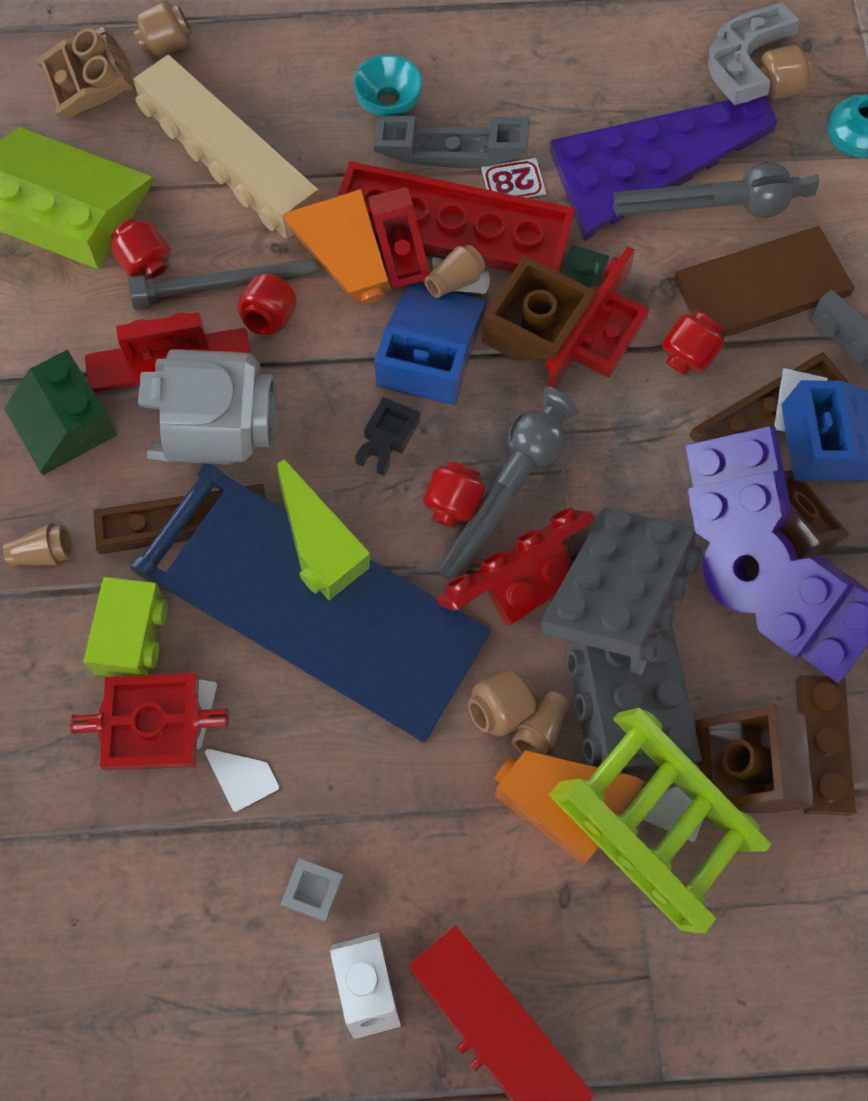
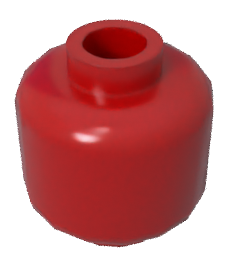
M129 219L113 231L110 252L129 277L145 275L147 279H155L167 269L165 262L169 258L170 247L150 221Z
M261 274L255 276L249 282L239 298L237 309L244 325L250 331L256 334L272 335L279 333L286 326L295 310L297 299L295 292L285 280L275 275Z
M695 311L693 316L681 315L662 343L664 352L669 355L666 364L685 376L690 370L696 373L706 372L723 348L724 339L720 334L723 328L708 316Z
M449 461L447 466L437 467L432 474L423 497V503L426 508L433 511L431 519L451 528H455L457 521L468 523L476 512L485 493V485L479 480L480 473L468 466Z

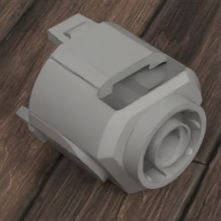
M171 349L166 359L156 360V372H141L138 405L139 407L160 410L161 443H154L147 450V459L163 460L165 462L227 465L235 462H244L253 454L256 447H272L276 425V380L274 374L260 373V362L251 353Z

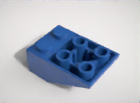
M416 283L408 285L385 328L374 361L376 386L456 405L487 300L454 292L443 295L440 298H435L429 293L425 285Z
M801 380L781 404L794 481H868V391L843 381Z

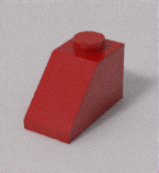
M408 187L369 197L392 289L424 281L425 277L430 275Z

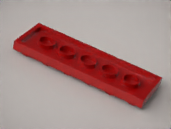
M349 161L337 196L361 189L378 243L380 241L369 197L408 187L425 253L447 257L455 247L470 245L480 253L485 266L514 272L523 257L526 256L560 273L575 208Z

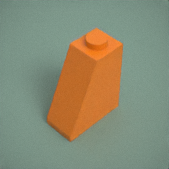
M361 189L284 213L285 220L294 235L354 303L359 301L362 304L375 303L385 297V293L392 291L369 210Z
M526 750L517 761L512 757L506 760L494 777V780L499 783L495 792L497 799L584 866L598 848L597 844L549 796L550 792L560 781L579 778L588 781L598 769L597 767ZM619 773L603 793L605 797L603 802L614 814L622 815L645 783L638 777Z

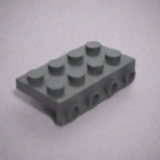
M604 508L541 620L542 634L630 656L631 673L641 675L647 661L654 662L656 660L661 642L660 633L662 630L669 631L675 612L674 603L676 600L682 601L684 599L688 585V573H695L698 568L701 547L695 546V527Z
M672 624L669 631H661L660 648L654 662L647 661L641 675L631 673L630 656L566 640L568 651L566 655V669L569 676L573 677L576 693L574 711L582 725L584 736L582 754L587 765L598 768L627 734L613 720L616 714L639 707L653 714L660 721L663 727L662 731L694 764L702 761ZM640 748L622 771L655 769L659 767Z

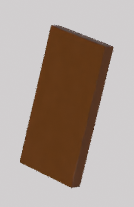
M820 226L676 271L674 281L691 314L693 315L697 311L714 320L723 328L720 333L723 338L815 308L820 299L831 289L842 299L851 296L855 289Z

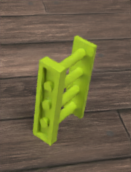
M640 707L618 712L613 720L627 733L588 781L581 780L580 778L560 781L550 792L549 796L680 931L705 934L716 920V917L704 906L705 899L703 896L738 850L741 852H766L772 844L759 832V824L748 814L739 811L662 731V724L653 714L642 710ZM641 748L656 763L659 769L622 815L614 814L603 802L605 799L603 793ZM674 782L692 802L655 849H648L637 837V827ZM707 816L724 836L688 884L681 883L670 871L672 869L670 862Z

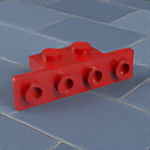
M627 246L620 258L614 256L604 273L605 281L601 288L593 287V290L597 291L596 297L557 357L547 359L545 369L549 370L547 386L555 389L573 360L608 378L611 377L646 321L649 313V308L617 293L630 273L635 249Z
M181 312L173 314L171 317L153 320H134L129 324L116 326L117 339L121 348L85 355L87 382L94 393L140 385L141 372H156V360L166 359L171 349L251 353L246 328H237L206 334L199 312Z
M572 507L555 513L550 518L551 523L541 530L535 529L524 533L516 539V546L505 553L497 552L488 556L481 562L482 568L473 574L461 575L445 585L446 591L436 597L439 606L455 611L487 591L503 623L514 624L556 595L573 564L562 541L593 522L595 519L590 511L574 510Z

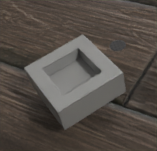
M298 858L280 905L327 923L344 875Z

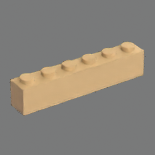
M169 54L133 78L138 94L135 97L136 103L147 117L153 116L158 120L164 132L171 139L177 138L184 145L187 153L193 160L197 162L201 160L218 183H226L244 207L251 206L269 230H277L286 240L294 235L285 220L284 213L319 203L318 188Z

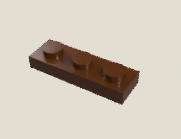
M800 675L796 679L798 713L805 715L814 807L804 809V814L851 816L856 813L846 678L838 684L829 676Z

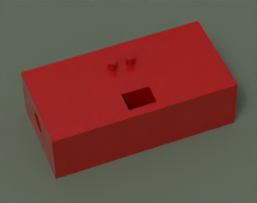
M456 925L408 965L412 977L463 1040L456 1048L462 1055L470 1049L476 1056L469 1063L475 1072L483 1066L510 1101H589L595 1096Z

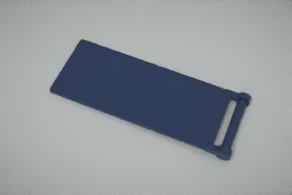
M204 463L197 472L198 480L144 555H137L130 565L131 570L145 580L152 581L407 734L421 742H425L488 639L490 629L458 610L453 611L439 606L436 597L370 560V567L367 571L330 601L321 591L316 594L313 593L299 575L302 570L287 511L224 475L215 466ZM212 488L222 490L223 493L167 572L159 569L157 565Z

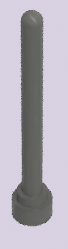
M312 258L154 282L153 278L146 279L145 275L128 278L133 308L137 310L150 308V303H156L158 298L248 285L255 276L261 274L275 275L282 279L314 275L321 270V264L317 259Z

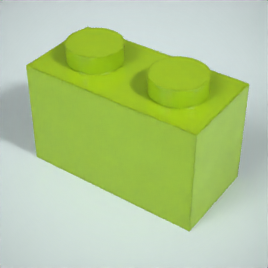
M103 577L83 660L84 664L94 675L107 677L148 675L149 668H155L159 657V643L155 641L158 626H164L168 615V601L164 598L156 583Z

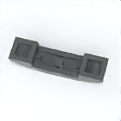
M378 116L374 150L397 160L426 166L461 168L493 165L527 154L530 118L491 117L490 128L422 127L417 126L416 116Z

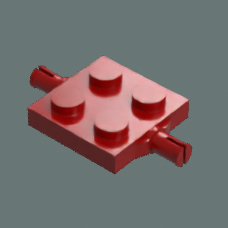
M196 673L105 677L104 700L98 714H72L70 717L72 723H69L71 734L97 732L101 742L100 767L104 771L196 767L197 740L201 733V728H228L229 711L228 708L201 709L199 704V677Z

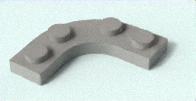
M782 2L745 13L730 20L717 31V38L712 45L710 44L708 57L709 73L716 85L734 105L746 103L769 94L771 81L753 63L749 56L751 52L767 43L778 42L799 32L800 20Z

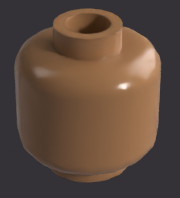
M160 1L141 11L137 16L139 29L134 31L135 38L143 52L145 53L150 50L154 56L160 59L185 48L188 45V35L192 33L191 27L179 5L172 6L167 1Z
M789 45L765 52L761 57L760 67H758L771 81L769 94L766 96L772 101L802 94L806 90L808 83L812 82L814 76L813 62L809 52H803L801 47L797 45Z
M504 670L477 683L473 687L471 699L468 702V710L474 724L480 731L488 732L497 737H503L517 730L519 724L536 712L538 692L530 679L523 678L515 671Z

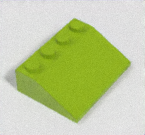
M19 127L0 139V232L99 270L110 252L113 231L123 222L132 218L154 183L153 176Z

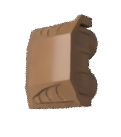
M104 26L97 30L92 28L82 29L75 37L62 40L36 59L38 65L45 72L57 106L54 109L55 113L61 119L74 117L79 112L101 105L126 89L132 90L135 86L133 81L135 77L127 56L114 36Z

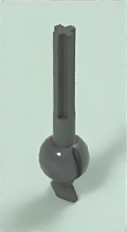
M764 162L752 167L745 173L743 180L614 192L613 209L616 212V216L743 204L750 214L756 217L769 218L783 212L789 206L791 198L816 195L819 176L816 174L804 179L791 177L788 170L780 164Z
M546 386L544 388L541 411L524 413L511 423L507 433V445L512 454L479 504L473 517L468 521L437 569L442 577L451 581L458 576L466 574L532 469L551 465L562 455L566 437L564 429L560 424L563 420L579 413L568 396L551 386Z

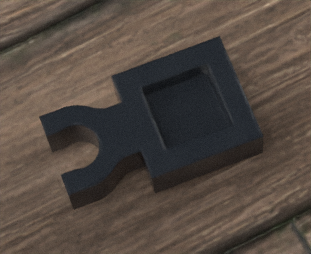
M382 397L364 429L365 438L370 441L359 448L355 456L356 464L364 467L368 457L378 456L381 459L377 464V473L385 476L390 466L391 451L394 450L403 454L420 422V413Z

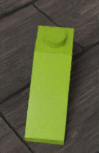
M283 459L277 464L278 476L302 570L299 575L313 593L316 594L321 591L330 601L369 569L370 553L286 460Z

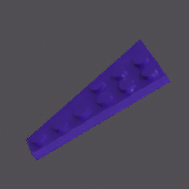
M766 95L734 105L730 100L554 139L550 142V153L572 208H575L574 216L582 237L586 241L596 234V230L608 223L613 225L624 219L625 215L616 216V212H614V192L680 186L691 180L693 174L704 167L710 169L718 164L720 158L734 150L740 151L773 132L778 120Z

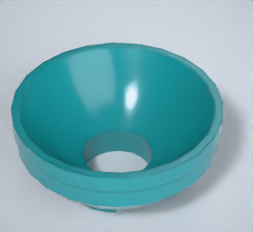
M385 54L370 58L361 64L354 75L353 84L357 101L366 111L373 115H402L411 110L418 103L421 96V73L415 64L401 56ZM388 93L394 94L399 98L392 105H384L378 99L380 96Z
M868 95L851 96L839 102L831 112L827 122V133L831 142L840 151L853 157L868 158V119L863 117L858 110L862 107H868Z

